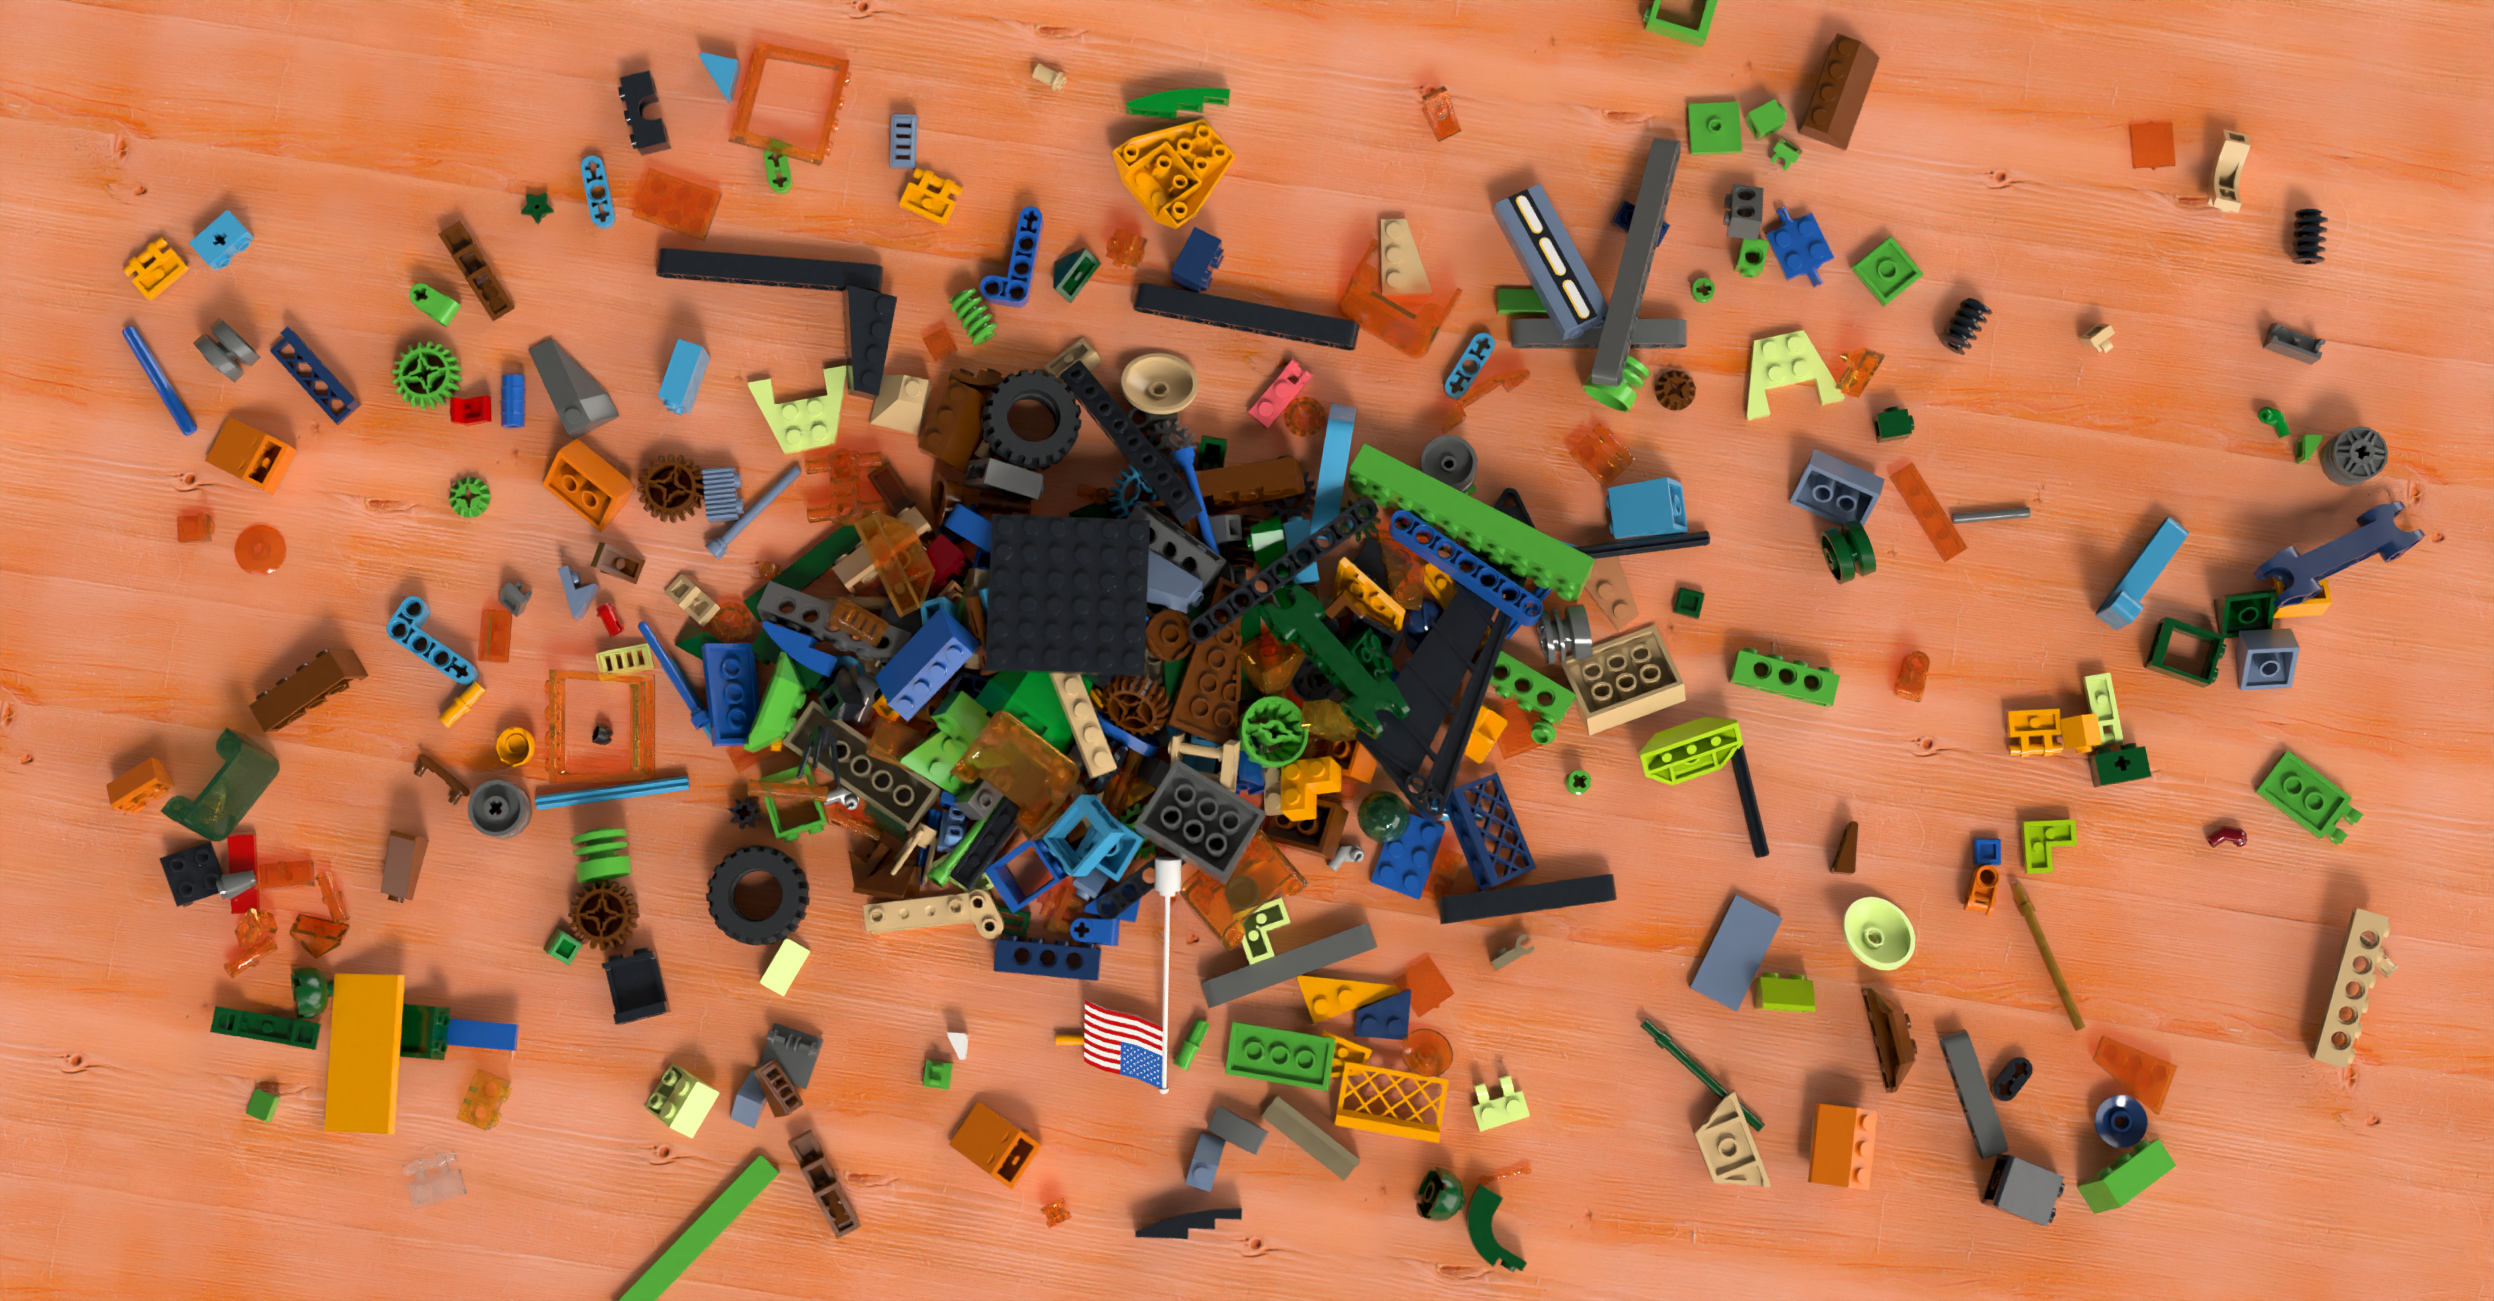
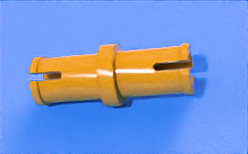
M473 681L459 697L456 696L453 699L454 702L437 718L450 729L465 712L468 714L471 711L470 707L486 691L477 682Z

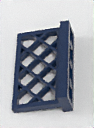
M1497 772L1451 791L1446 811L1479 892L1536 869ZM1490 780L1495 789L1494 796L1483 792L1486 782ZM1469 790L1476 794L1473 805L1467 802L1463 791ZM1481 797L1491 802L1488 813L1478 808ZM1496 805L1503 808L1505 813L1503 821L1493 816ZM1476 813L1486 818L1483 829L1476 824ZM1491 821L1501 826L1498 837L1488 832ZM1506 829L1514 835L1513 845L1503 840ZM1486 837L1496 842L1493 853L1489 852L1485 846ZM1501 845L1511 850L1508 861L1498 856ZM1516 853L1523 857L1526 867L1520 868L1513 864ZM1496 862L1506 866L1504 874L1500 878H1498L1494 868Z

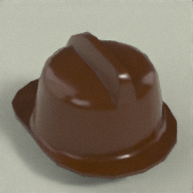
M940 473L935 475L931 486V504L934 511L935 526L939 528L944 516L950 515L957 502L965 505V499L959 483L945 479L943 474Z

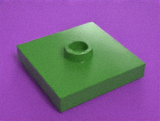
M1739 102L1688 104L1690 155L1736 154L1742 152Z
M1891 236L1851 268L1883 307L1923 275L1922 271Z

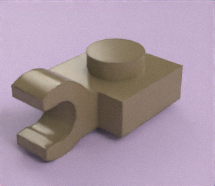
M1526 934L1516 939L1515 947L1510 951L1505 947L1493 954L1495 960L1491 961L1490 964L1495 971L1520 956L1531 953L1535 949L1533 946L1528 949L1521 947V941L1527 938Z

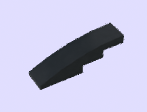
M1242 1208L1209 1209L1181 1214L1141 1228L1135 1232V1237L1188 1239L1189 1228L1215 1229V1219L1242 1220Z

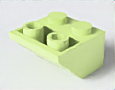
M671 1063L668 1070L663 1074L662 1080L654 1093L649 1097L645 1109L668 1127L693 1138L718 1097L719 1092L678 1065Z

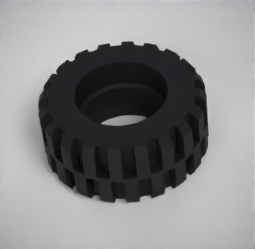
M1027 369L1020 370L1017 375L1013 373L1007 375L990 392L982 411L981 429L984 430L983 439L985 443H989L991 446L989 451L993 456L998 454L1001 457V462H1009L1014 466L1027 468V470L1033 472L1037 468L1045 470L1050 468L1052 464L1059 463L1073 447L1081 428L1082 420L1079 419L1081 409L1080 405L1075 403L1077 397L1074 392H1068V384L1063 380L1061 383L1055 380L1056 375L1049 373L1048 376L1042 375V370L1034 369L1033 373H1028ZM1035 400L1050 410L1055 426L1052 434L1046 440L1029 442L1014 434L1008 424L1007 415L1015 402Z
M750 845L747 848L741 847L736 849V852L733 854H727L722 858L724 861L720 865H716L713 870L715 873L712 879L709 878L707 884L710 887L709 893H706V901L710 905V908H708L710 916L714 918L716 926L724 931L725 935L741 943L759 946L771 945L776 941H782L788 937V934L798 929L801 919L804 920L807 914L805 910L810 901L808 897V890L810 889L804 877L805 873L792 857L769 846ZM755 871L770 873L779 881L782 888L783 896L779 909L772 916L763 920H752L742 915L737 909L734 900L735 889L739 881L745 875Z

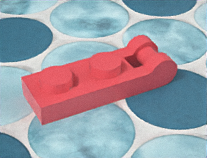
M1295 359L1287 365L1285 370L1248 412L1251 417L1267 430L1313 377L1311 372L1308 370L1305 372L1299 367L1300 363ZM1292 374L1299 379L1295 385L1288 380Z

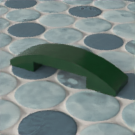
M215 1006L210 1032L316 1050L321 1024Z

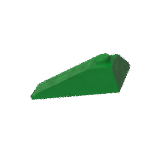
M1274 516L1250 527L1251 535L1246 536L1248 550L1254 551L1255 560L1262 571L1286 554L1280 516ZM1276 567V573L1280 577L1288 576V571L1285 567ZM1286 585L1273 593L1281 609L1292 607L1284 592Z

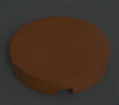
M1166 609L1152 615L1146 622L1145 645L1148 651L1155 658L1165 662L1177 661L1187 656L1194 645L1186 638V629L1190 625L1191 620L1183 612Z

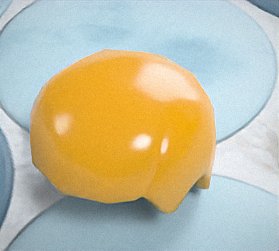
M516 726L503 730L498 736L496 750L500 760L511 765V767L527 763L534 755L536 748L535 739L532 734L526 729Z

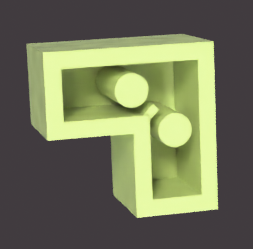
M1282 898L1232 915L1249 965L1275 956L1266 932L1290 924Z

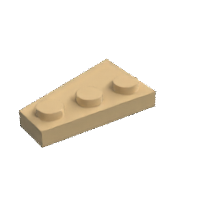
M1381 219L1382 296L1432 295L1433 292L1407 220Z

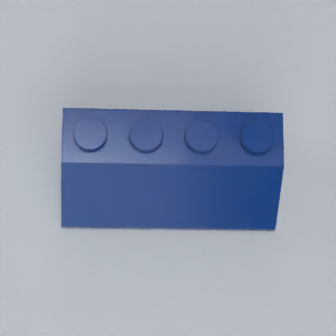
M940 607L875 676L887 704L906 721H909L972 656L980 641Z

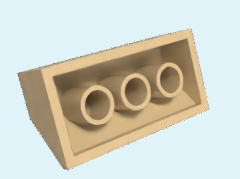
M915 506L912 509L905 508L896 516L898 518L890 525L888 523L882 525L877 529L876 536L870 540L868 538L862 540L855 546L856 551L849 556L844 554L835 561L836 566L832 569L851 594L856 595L880 577L884 571H888L903 559L902 552H906L907 548L912 544L921 541L920 539L926 541L935 535L931 526Z

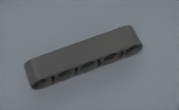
M1962 1029L1939 1037L1945 1061L1980 1158L1984 1160L2008 1152V1145L1967 1031Z

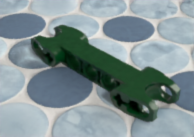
M1289 581L1285 584L1284 592L1292 605L1291 608L1279 609L1266 600L1258 604L1257 610L1272 636L1283 646L1294 641L1346 698L1340 703V707L1345 716L1356 727L1370 737L1377 739L1381 736L1383 728L1374 713L1375 711L1380 709L1388 710L1400 719L1408 716L1410 709L1397 686L1384 673H1380L1372 678L1321 622L1326 617L1325 609L1310 592L1297 583Z

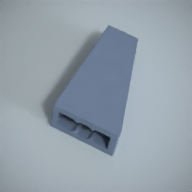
M1149 550L1147 602L1186 614L1193 607L1199 606L1204 597L1203 581Z

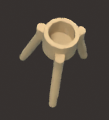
M919 822L911 837L894 857V861L897 863L892 869L891 874L895 875L916 844L924 849L930 845L922 878V884H926L928 879L927 873L931 869L935 848L938 845V839L935 838L938 832Z

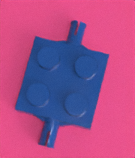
M1786 206L1778 209L1776 213L1782 225L1778 229L1766 234L1765 237L1786 280L1789 281L1797 276L1808 275L1813 288L1818 285L1820 286L1823 282L1817 270L1821 265L1833 260L1834 256L1813 213L1799 219H1791Z

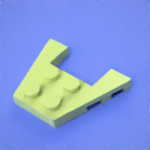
M1804 330L1753 342L1746 421L1770 415L1765 390L1815 380L1820 405L1839 402L1845 399L1844 394Z
M846 365L823 369L827 389L826 396L776 404L771 379L748 383L749 389L785 454L836 446L841 404L847 377Z

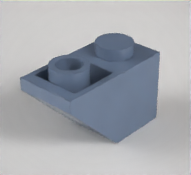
M1094 867L1087 876H1077L1072 885L1077 888L1075 893L1089 902L1091 898L1094 900L1099 898L1111 877Z

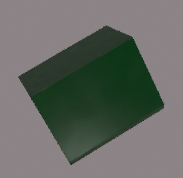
M2270 589L2228 594L2215 599L2214 606L2219 634L2226 636L2225 638L2238 637L2239 631L2272 629L2275 610L2273 601L2276 600L2277 591Z

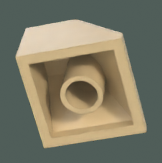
M883 375L879 396L875 400L870 424L920 435L932 387L929 380L907 375Z

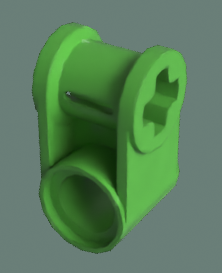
M418 283L410 289L409 298L415 307L444 327L449 326L461 308V305L456 301L437 292L426 284ZM420 295H422V296L427 295V299H426V300H424V299H420V300H419L418 297H419Z

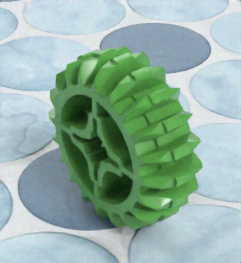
M428 341L425 347L422 342H418L417 349L412 345H408L410 353L400 352L401 357L404 359L402 362L399 360L394 362L399 367V369L392 370V374L397 376V378L392 380V383L395 386H399L395 390L396 393L403 395L402 400L405 403L410 401V405L414 408L420 405L422 410H426L428 404L432 409H436L437 402L442 406L446 405L444 398L446 396L449 399L454 397L450 393L452 389L455 391L460 389L455 384V382L462 381V377L457 375V373L462 371V368L459 365H455L458 362V358L451 356L452 351L449 348L444 350V346L440 343L434 346L432 341ZM427 357L441 359L445 367H432ZM418 361L417 368L410 372L412 366ZM428 370L431 374L428 375V379L426 381L423 377L426 376V372ZM444 379L442 385L436 390L437 383ZM409 384H422L426 394L413 392Z

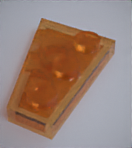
M1378 530L1376 537L1378 543L1380 542L1383 564L1385 563L1388 583L1393 600L1402 608L1420 611L1423 601L1426 560L1393 539L1388 531ZM1417 537V540L1421 543L1428 542V539L1425 537Z
M2101 1036L2093 1061L2151 1111L2159 1115L2177 1066L2106 1036Z

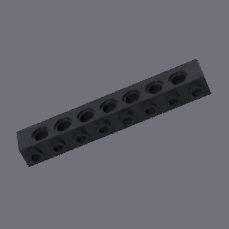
M1078 360L1060 374L1061 379L1068 384L1067 389L1069 392H1074L1077 397L1076 400L1182 526L1203 511L1196 496L1081 360Z

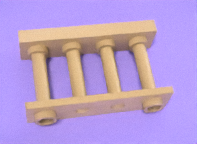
M1183 732L1173 736L1168 746V753L1171 754L1170 769L1176 759L1181 762L1183 761V754L1219 759V762H1222L1221 772H1218V774L1198 772L1235 794L1241 741L1229 740L1221 748L1184 743L1185 733Z
M969 893L863 905L866 932L871 931L872 934L973 923L970 912Z

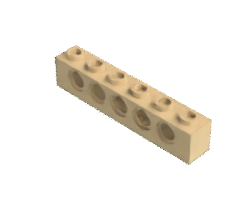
M2353 908L2311 1055L2312 1059L2345 1069L2347 1063L2352 1064L2355 1055V1049L2352 1048L2354 1038L2359 1039L2362 1031V1024L2359 1021L2361 1014H2366L2370 999L2366 998L2368 989H2373L2376 982L2377 974L2373 973L2375 964H2380L2383 957L2384 948L2380 947L2383 938H2387L2390 932L2391 923H2388L2389 917ZM2364 931H2370L2373 935L2372 943L2364 946L2360 941V936ZM2358 956H2362L2366 960L2365 968L2360 971L2353 967V960ZM2351 981H2355L2359 986L2358 993L2353 996H2349L2346 992V985ZM2348 1006L2352 1011L2351 1018L2347 1021H2342L2338 1015L2339 1010L2342 1007ZM2335 1032H2342L2344 1034L2345 1040L2340 1046H2334L2331 1041L2332 1035Z

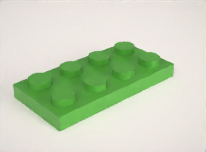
M1234 1021L1232 1023L1225 1074L1329 1091L1336 1038Z

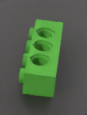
M1743 648V651L1739 650L1736 652L1729 683L1826 708L1833 706L1840 675L1833 674V669L1819 667L1818 670L1809 668L1808 663L1794 660L1793 663L1783 661L1784 657L1769 654L1768 657L1758 655L1759 651L1751 648ZM1755 664H1761L1765 667V676L1759 677L1754 673L1753 668ZM1781 670H1785L1790 674L1791 680L1789 683H1784L1779 679V672ZM1805 677H1812L1815 680L1816 686L1814 689H1808L1804 685Z
M1501 651L1495 669L1501 668L1505 670L1507 675L1502 679L1492 675L1489 685L1496 689L1495 693L1505 699L1509 697L1518 702L1517 705L1524 711L1531 712L1532 710L1541 715L1539 718L1542 721H1547L1552 726L1553 724L1560 726L1574 703L1576 694ZM1480 655L1478 656L1477 660H1476L1475 663H1474L1475 666H1476V664H1477V661H1478ZM1523 681L1528 684L1529 689L1525 692H1520L1515 688V684ZM1542 694L1548 695L1551 703L1542 705L1538 702L1537 697Z

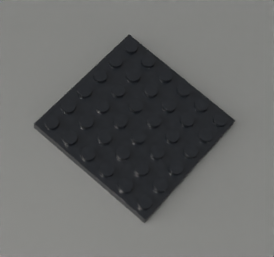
M992 514L985 671L1144 677L1150 520Z

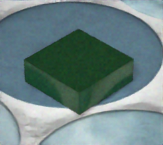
M1680 587L1673 613L1699 619L1705 593Z

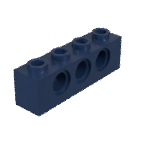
M1003 935V940H997L994 962L995 972L1099 981L1102 950L1096 949L1097 944L1081 943V947H1071L1070 941L1055 940V945L1044 944L1045 939L1029 938V942H1019V937ZM1020 948H1026L1029 951V959L1024 963H1019L1015 958V954ZM1048 950L1053 951L1055 954L1054 963L1044 965L1041 961L1042 954ZM1072 953H1078L1081 956V964L1076 968H1071L1067 964V958Z

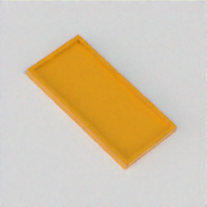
M335 973L324 1131L395 1134L405 975Z

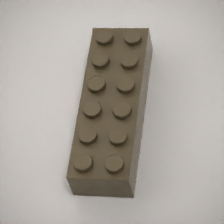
M811 701L797 721L793 732L789 733L782 743L803 757L808 744L809 733H812L813 726L833 728V736L838 737L837 753L840 784L913 833L942 790L920 774L896 761L894 756L843 721L828 719L823 707ZM829 745L828 750H820L817 768L834 779L831 745ZM813 747L808 758V761L811 764L813 762V756L815 751V748Z

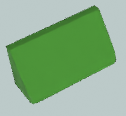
M1534 289L1497 290V315H1548Z

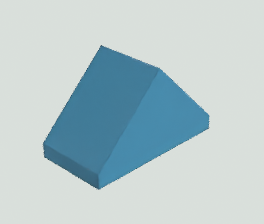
M702 52L699 54L702 63L729 104L733 101L741 70L738 60Z

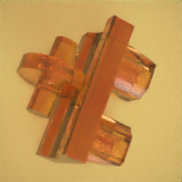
M1064 885L1060 886L1057 895L1049 890L1046 899L1038 897L1036 902L1043 904L1039 914L1046 917L1042 928L1054 933L1058 931L1067 934L1073 921L1062 915L1066 907L1078 911L1083 899L1073 893V889Z

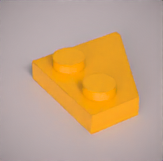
M1323 1030L1321 1036L1336 1038L1331 1078L1343 1076L1345 1061L1367 1065L1372 1052L1371 1048ZM1349 1069L1350 1076L1363 1075V1072L1359 1069Z

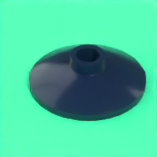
M2116 1095L2107 1098L2099 1105L2095 1113L2094 1123L2098 1135L2105 1143L2116 1148H2128L2137 1144L2144 1137L2148 1120L2144 1108L2138 1101L2129 1096ZM2118 1116L2121 1117L2123 1121L2122 1125L2119 1127L2116 1126L2114 1122L2115 1118Z

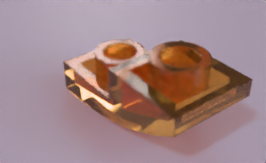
M1438 847L1421 896L1436 902L1437 898L1449 896L1464 855Z

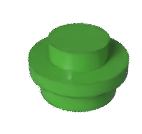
M1536 721L1531 727L1532 739L1541 745L1549 744L1557 735L1555 728L1547 721Z

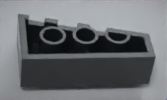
M847 285L842 291L845 310L848 395L874 400L879 396L897 297Z

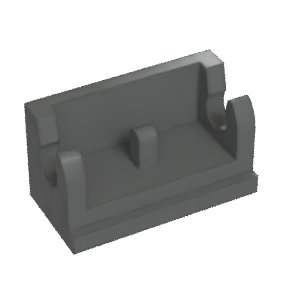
M2278 323L2271 324L2263 347L2264 349L2310 365L2320 360L2322 352H2319V350L2325 343L2324 339L2306 336L2281 327L2282 325Z

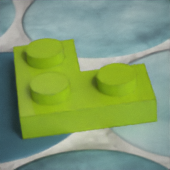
M2075 820L2021 822L2025 874L2053 873L2051 847L2077 846Z

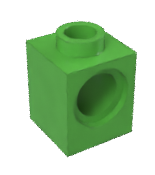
M1773 99L1749 112L1745 122L1756 141H1759L1783 128L1787 121V113L1781 104L1778 105L1776 100Z
M1742 239L1734 271L1740 272V275L1746 278L1759 277L1763 271L1769 242L1757 239V241ZM1753 254L1757 258V263L1751 264L1747 262L1745 255Z

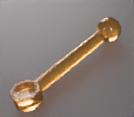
M1525 1164L1520 1169L1488 1177L1481 1175L1478 1182L1485 1186L1490 1181L1522 1173L1529 1175L1532 1172V1168L1530 1165Z

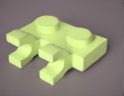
M1509 1075L1498 1078L1504 1096L1489 1100L1484 1083L1473 1086L1479 1104L1473 1105L1472 1109L1480 1132L1530 1116L1522 1090L1514 1092Z

